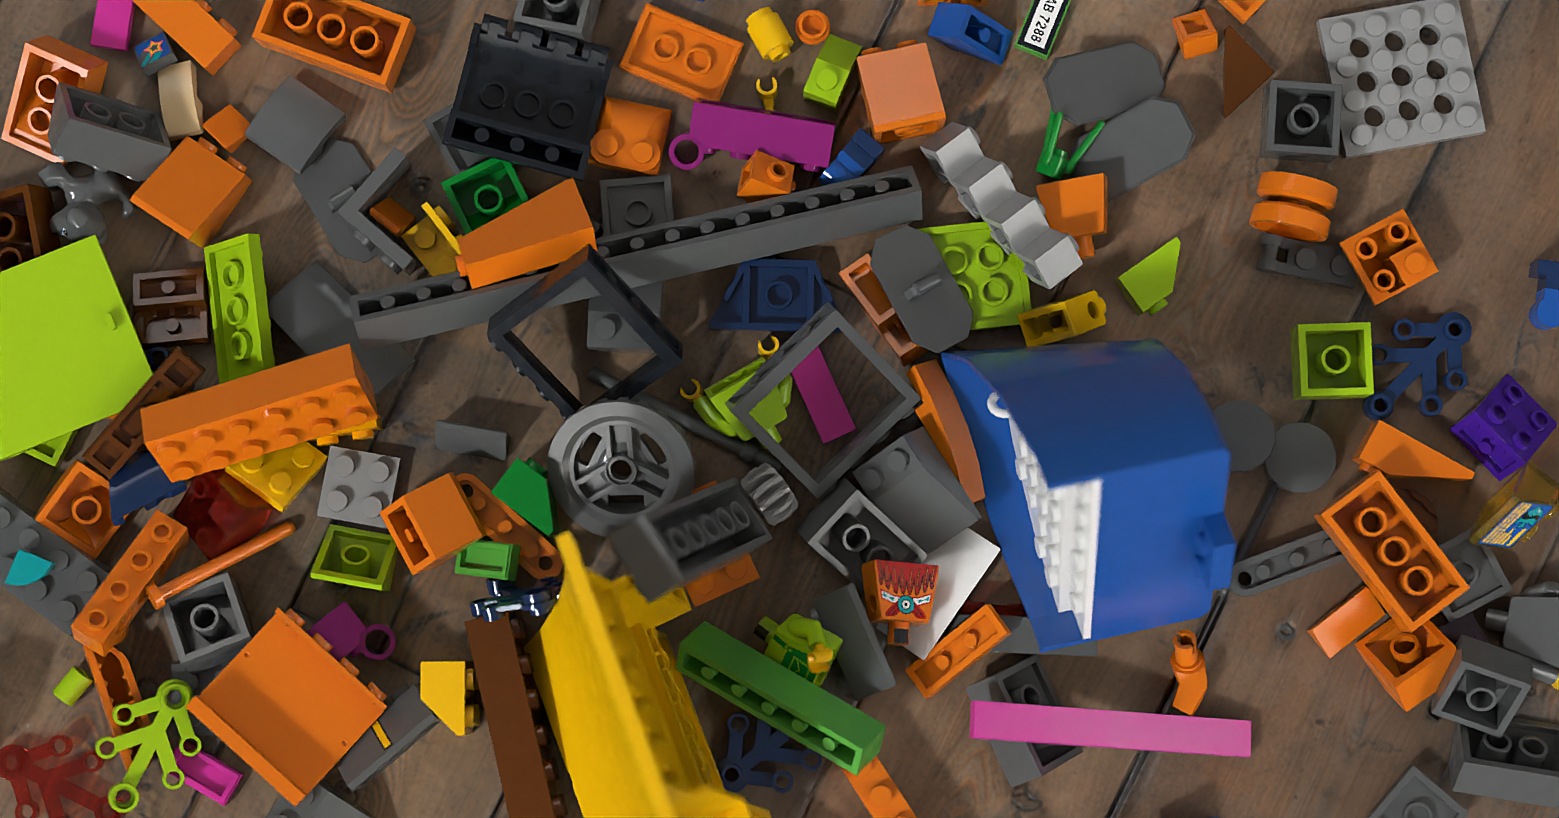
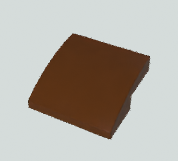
M204 267L133 274V307L137 312L136 332L144 350L154 347L166 348L211 343L209 299Z

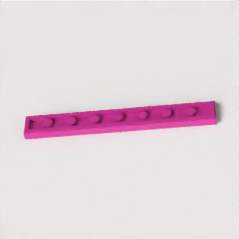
M975 700L971 701L969 739L1240 758L1251 757V721Z

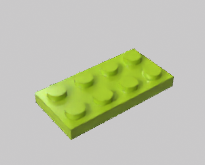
M247 233L204 247L219 384L275 367L260 235Z

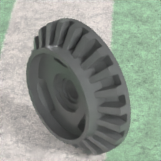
M619 397L617 400L603 398L594 404H585L564 421L558 429L549 449L547 460L548 479L557 502L577 524L603 537L609 538L610 535L644 513L691 495L695 485L696 461L692 456V446L689 439H685L681 433L682 428L677 422L673 423L667 418V413L661 409L657 411L649 407V403L641 400L637 403L628 401L627 397ZM594 432L602 436L588 463L580 459V452L588 436ZM643 433L648 434L658 443L665 454V460L659 461L642 437ZM617 460H624L630 464L632 473L627 476H620L615 473L612 464ZM610 495H643L644 500L634 502L619 501L610 498Z

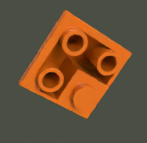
M1404 209L1339 243L1374 306L1439 272Z

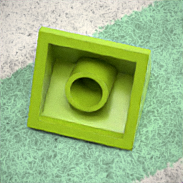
M330 524L311 570L310 578L390 591L398 547L389 534Z

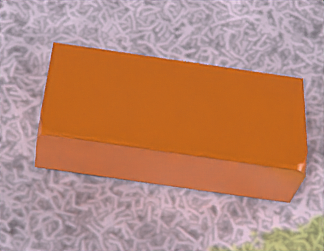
M1361 586L1306 631L1330 659L1386 614L1368 586Z

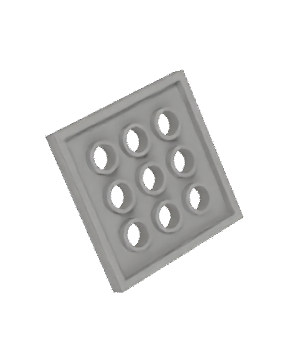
M1423 0L1323 18L1316 22L1328 84H1342L1340 144L1343 159L1481 135L1486 132L1459 0ZM1422 28L1433 29L1437 35L1436 44H1424L1419 36L1420 30ZM1386 35H1398L1403 43L1402 49L1400 51L1389 50L1385 45ZM1354 40L1363 41L1368 48L1367 56L1363 58L1354 56L1350 51V43ZM1429 62H1438L1442 65L1444 69L1442 79H1433L1428 75L1426 67ZM1402 68L1406 70L1410 77L1409 83L1405 86L1397 85L1392 79L1393 69ZM1367 74L1374 79L1375 88L1373 91L1364 92L1358 87L1357 78L1359 75ZM1444 96L1449 99L1451 103L1449 113L1442 114L1434 108L1435 97ZM1403 102L1413 104L1417 111L1415 119L1406 120L1402 118L1399 114V105ZM1373 108L1380 112L1382 122L1379 126H1370L1365 122L1364 112L1366 109Z

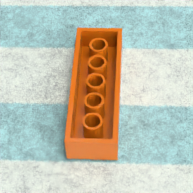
M350 343L140 409L144 444L171 483L187 480L196 475L222 469L231 464L257 458L266 453L289 448L298 443L317 437H324L330 433L352 426H359L379 418L373 385Z

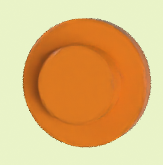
M815 9L806 10L798 16L795 23V32L803 43L818 45L827 39L830 33V22L823 12Z

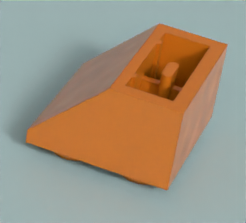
M449 472L403 495L379 512L412 575L441 566L487 535L453 472Z

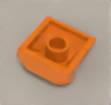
M604 96L595 133L590 143L591 151L588 164L643 177L659 175L673 111Z
M76 459L65 470L34 516L37 522L95 559L120 527V525L114 526L111 518L109 479L98 473L91 465L83 463L79 459Z

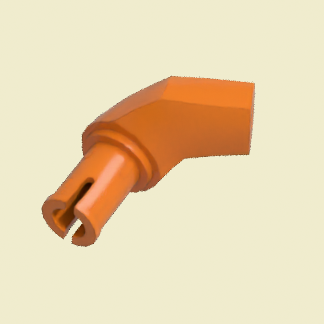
M1180 630L1177 632L1178 637L1173 636L1175 650L1170 657L1171 667L1178 682L1171 706L1189 716H1194L1208 690L1205 657L1201 650L1197 648L1196 635L1190 630Z

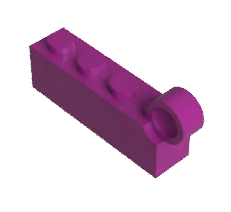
M696 98L693 103L689 132H682L673 139L669 147V157L678 168L690 170L702 162L705 153L716 154V149L730 151V157L742 160H749L751 155L758 150L785 162L800 163L801 169L820 172L821 167L828 168L836 121ZM682 140L693 141L699 149L698 157L693 161L680 159L676 152L677 143Z
M346 601L306 631L311 637L319 633L330 643L333 648L329 653L337 661L341 660L348 653L354 659L361 652L370 659L382 660L392 654L396 645L395 635L389 627L382 624H373L366 628ZM380 629L389 635L390 646L386 652L373 654L367 650L365 638L372 630Z

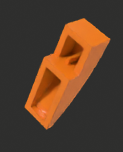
M867 253L839 272V275L903 367H905L929 350L912 342L870 266L871 257Z

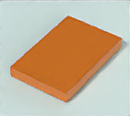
M646 3L620 62L619 69L692 100L701 98L720 102L744 47V43Z

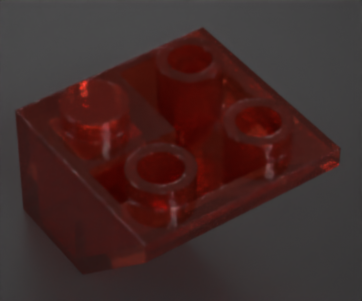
M222 468L196 475L173 516L180 524L188 528L189 536L210 561L259 534L274 507Z

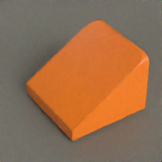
M1206 9L1172 18L1178 43L1185 59L1211 53L1218 49L1217 31Z
M229 104L208 119L202 127L232 154L247 139L245 131L249 127L250 122Z
M392 198L384 199L369 211L370 216L397 238H402L401 235L415 221L414 215Z

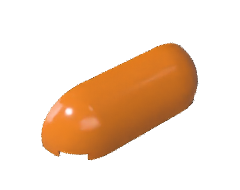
M82 644L113 737L150 725L148 714L135 717L134 721L127 726L117 724L112 717L113 708L117 704H133L142 701L126 656L117 648L112 647L104 658ZM121 708L117 712V718L121 721L127 720L131 715L128 708ZM141 744L119 751L126 772ZM154 752V754H153V756H152V758H151V760H150V762H149L147 768L150 766V764H151V762H152V760H153V758H154L155 752Z

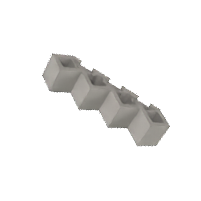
M952 121L920 145L933 172L943 184L949 181L955 187L959 194L958 200L976 220L981 216L987 222L991 229L990 235L1008 255L1014 252L1019 259H1022L1025 265L1023 272L1031 281L1048 289L1053 288L1083 265L1077 253L1079 250L1077 242L1070 234H1064L1049 227L1044 218L1046 214L1045 208L1037 198H1031L1016 191L1011 182L1013 174L1004 162H997L983 155L978 145L981 143L980 138L973 128Z

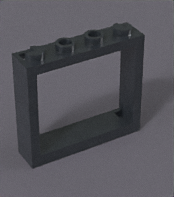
M587 244L491 316L487 330L488 340L497 351H503L512 360L515 370L521 376H527L536 385L538 393L544 400H551L559 409L564 420L577 412L583 405L511 329L582 276L592 284L657 354L589 405L603 398L617 400L619 397H627L630 400L680 364L683 357V344L590 244Z

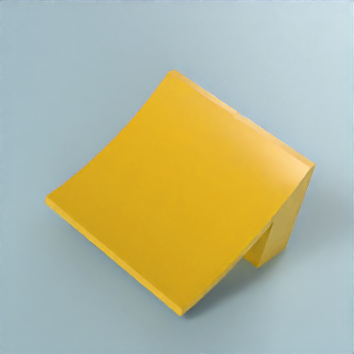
M570 531L556 537L565 562L564 582L558 602L542 627L524 647V651L530 653L534 669L532 674L567 772L572 779L573 789L583 817L772 818L769 810L748 804L744 797L725 790L682 674L675 669L677 661L668 637L665 633L655 629V627L692 610L684 588L677 589L648 603L645 597L636 590L632 575H624L614 581H610L583 567L579 546Z

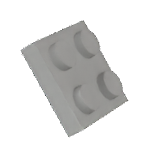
M330 446L317 516L388 529L379 512L395 501L403 459Z

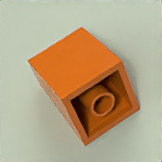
M917 40L903 41L896 44V49L883 51L881 47L870 48L862 51V56L856 57V69L870 133L875 141L881 145L937 133L943 129L946 115L926 42L917 44Z
M186 136L132 195L129 201L204 249L214 239L253 180L244 174L248 168L233 157L229 156L227 161L216 155L218 148L204 138L200 137L196 142Z

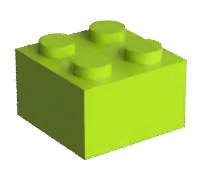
M1371 322L1298 324L1290 329L1293 400L1366 398L1374 394Z

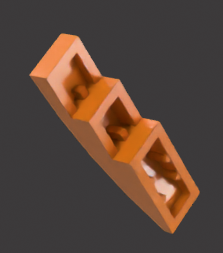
M937 359L914 365L906 374L923 402L921 406L915 409V412L972 503H978L986 498L981 470L968 425L954 391Z

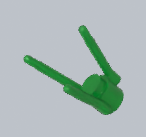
M1051 107L1044 143L1035 171L1059 181L1062 180L1064 173L1072 176L1076 164L1105 126L1104 120H1100L1068 161L1066 160L1068 153L1055 148L1064 113L1059 111L1056 115Z

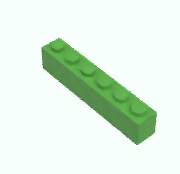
M704 621L680 642L676 670L857 776L880 752L886 725L710 623Z

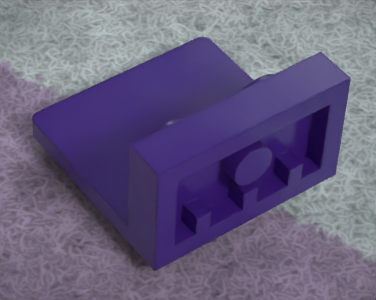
M1506 374L1476 408L1456 421L1449 430L1500 482L1528 462L1557 427V423L1509 374Z

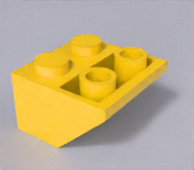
M421 662L420 699L457 736L474 733V727L480 725V705L474 704V690L480 689L474 662Z

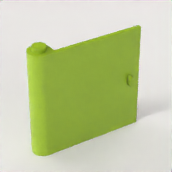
M97 235L90 236L0 272V462L23 454L32 447L119 413L153 374Z

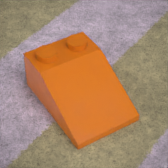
M49 35L25 42L1 139L54 163L61 162L63 166H66L67 161L52 154L48 139L56 87L61 82L101 94L109 62Z

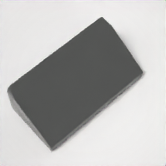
M444 420L436 421V446L439 450L500 461L507 459L511 436L506 431Z

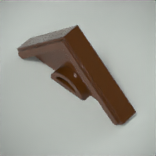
M1230 25L1224 30L1222 115L1225 118L1275 72Z

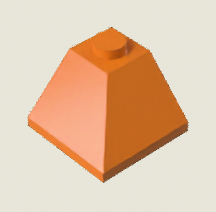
M1391 618L1354 644L1384 689L1406 712L1437 691L1457 651L1456 646L1430 620L1413 632H1402Z

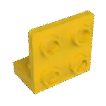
M425 202L421 206L428 216L401 235V237L432 277L456 272L458 268L454 256L460 255L457 239L463 237V235L460 233L455 237L452 231L457 227L440 205L433 209L428 202Z

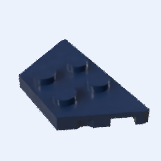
M753 259L741 262L731 285L727 288L716 313L709 322V330L797 332L826 302H829L837 311L838 309L815 260ZM837 327L832 333L843 332Z

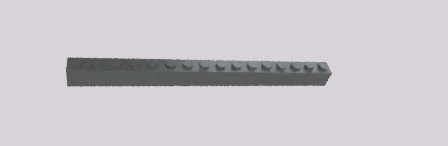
M910 165L597 238V253L630 288L923 220L922 190L913 167ZM563 262L472 289L468 276L460 277L459 271L349 296L354 325L362 350L366 351L489 322L491 316ZM582 276L538 310L600 296L601 294Z

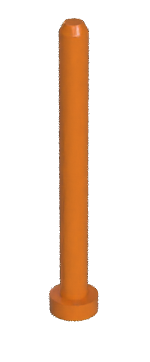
M286 521L159 587L155 583L145 587L147 596L154 608L158 610L166 606V599L292 535L296 528L291 521Z

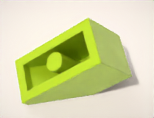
M829 34L813 65L803 90V99L836 112L855 67L856 57L859 56L862 46Z
M1177 236L1114 281L1138 316L1146 311L1152 316L1168 305L1165 298L1173 292L1181 244Z

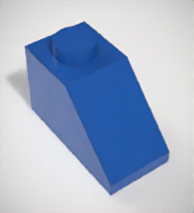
M945 2L938 3L928 32V36L949 49L996 65H1002L1013 34L1012 31L969 4Z

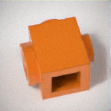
M756 150L742 167L736 196L743 198L747 203L794 193L796 182L792 179L795 165Z

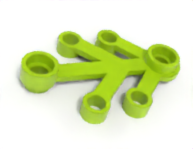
M169 679L163 682L157 689L156 696L133 704H117L113 708L112 717L121 726L131 724L135 717L158 711L153 723L116 737L102 736L96 741L95 751L103 759H110L119 751L141 744L122 782L114 784L108 792L109 804L117 812L126 813L137 806L139 793L136 787L155 750L163 770L161 781L165 787L175 790L183 785L185 776L177 767L166 734V729L172 717L181 737L178 741L179 750L189 757L195 756L200 752L202 744L200 739L194 734L187 713L188 709L185 707L192 700L193 692L191 687L183 680ZM172 690L179 691L181 695L180 700L176 703H170L167 699L169 692ZM121 708H128L131 712L130 717L125 721L117 718V712ZM192 738L196 740L194 750H184L183 744L187 739ZM104 741H111L113 743V750L108 754L100 752V745ZM173 771L178 772V782L168 784L166 781L167 775ZM123 789L129 791L127 801L118 802L116 800L118 791Z

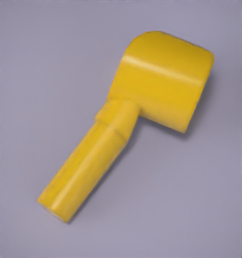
M772 77L773 89L766 92L761 89L760 79H758L756 82L757 95L763 101L765 109L774 111V99L778 94L777 82Z

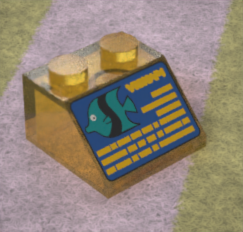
M1528 461L1483 505L1468 541L1474 545L1512 549L1520 540L1524 543L1527 542L1535 534L1539 527L1537 524L1543 518L1549 521L1559 511V483L1531 461Z

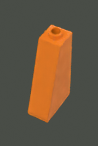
M571 178L457 239L460 255L454 256L460 277L468 276L472 289L564 262L587 244H590L596 251L598 249L593 225L575 181Z

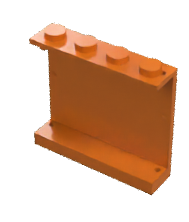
M277 608L274 611L276 614L206 689L199 696H194L185 707L291 804L298 806L388 708L383 702L387 695L374 683L370 682L366 687L359 681L356 676L360 671L345 657L340 662L337 661L329 653L333 646L319 633L311 637L301 627L306 622L291 608L286 612Z

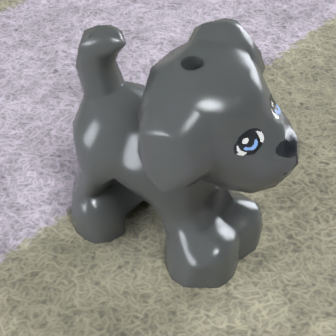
M61 162L50 164L38 172L41 182L48 190L54 192L60 189L65 193L67 206L54 214L50 219V230L54 235L65 237L73 243L93 235H97L100 245L107 240L108 233L105 217L98 208V205L101 203L117 200L122 204V217L125 219L134 216L137 211V205L129 201L132 195L125 189L121 177L116 172H102L95 169V173L74 177L65 169Z

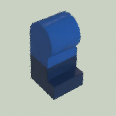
M859 128L851 137L849 143L837 155V158L822 173L818 181L825 186L863 177L884 155L885 148L862 128Z
M1538 259L1530 263L1529 278L1538 279L1536 302L1530 308L1529 319L1537 329L1550 330L1559 326V262Z

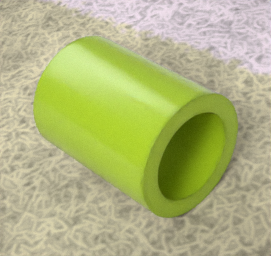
M73 665L52 692L62 702L73 706L94 680L84 670Z

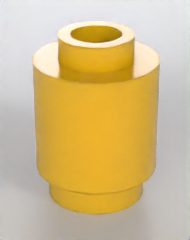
M771 7L761 8L746 19L749 26L747 31L763 60L771 59L772 62H778L791 53L790 48L794 41L779 14L773 12Z

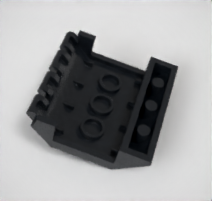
M484 13L482 24L474 22L468 52L442 144L583 182L591 151L590 143L595 133L604 93L613 65V60L607 59L609 47L585 41L583 51L580 52L576 50L578 42L576 38L550 32L548 42L541 41L544 29L516 22L514 31L511 33L506 31L508 19Z

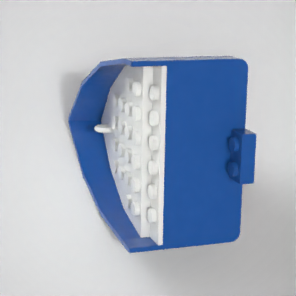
M1157 339L941 353L946 378L954 391L968 425L979 461L986 498L982 501L997 544L1031 623L1040 652L1191 620L1205 615L1210 610L1213 590L1230 587L1236 541L1224 515L1231 454L1220 427L1186 364Z

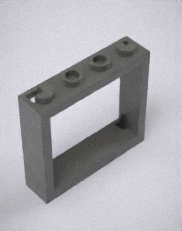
M826 302L756 370V373L725 402V405L818 499L822 494L831 492L839 483V478L848 469L857 467L865 458V453L874 444L883 442L889 436L890 428L900 419L909 417L916 409V403L921 397L829 302ZM838 327L900 393L812 477L749 412Z

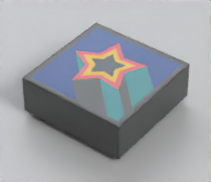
M164 31L133 46L140 67L147 77L178 61L171 41Z

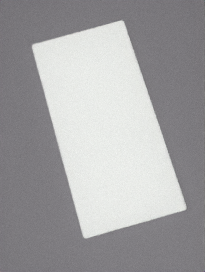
M966 528L939 548L927 554L928 556L921 564L939 566L930 620L923 625L910 626L909 645L903 647L922 660H925L997 556L1000 548L971 529ZM878 623L876 628L887 635L888 624Z

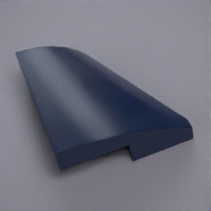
M149 450L133 453L117 473L109 479L110 509L114 526L126 523L123 516L142 506L148 511L158 506L162 500L175 497L186 491L188 479L171 483Z

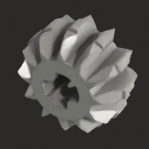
M767 463L753 468L741 480V486L752 505L770 525L775 526L781 521L784 522L798 508V501L789 486L775 468H772Z

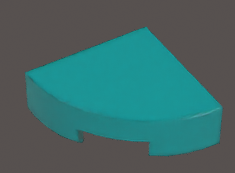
M18 549L5 583L17 586L35 583L47 576L56 563L23 549Z

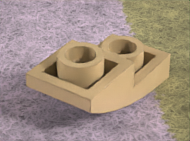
M191 60L171 64L158 71L161 110L168 139L173 141L185 138L186 136L203 134V103L197 97L196 66Z

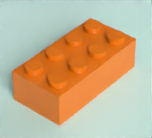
M266 0L252 37L262 47L392 94L417 28L410 18L360 0Z
M1379 470L1367 474L1313 515L1402 632H1413L1470 589L1469 585Z

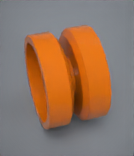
M1278 171L1262 172L1259 176L1256 193L1264 201L1257 202L1252 206L1249 224L1262 232L1279 235L1284 238L1306 242H1324L1327 240L1331 221L1323 213L1334 209L1338 194L1337 188L1322 180L1300 174Z

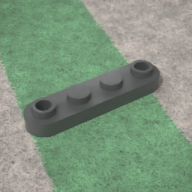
M1321 530L1234 563L1230 587L1228 588L1235 595L1248 597L1346 561L1347 559L1328 534ZM1241 572H1246L1250 577L1249 583L1245 586L1241 585L1238 581V575Z

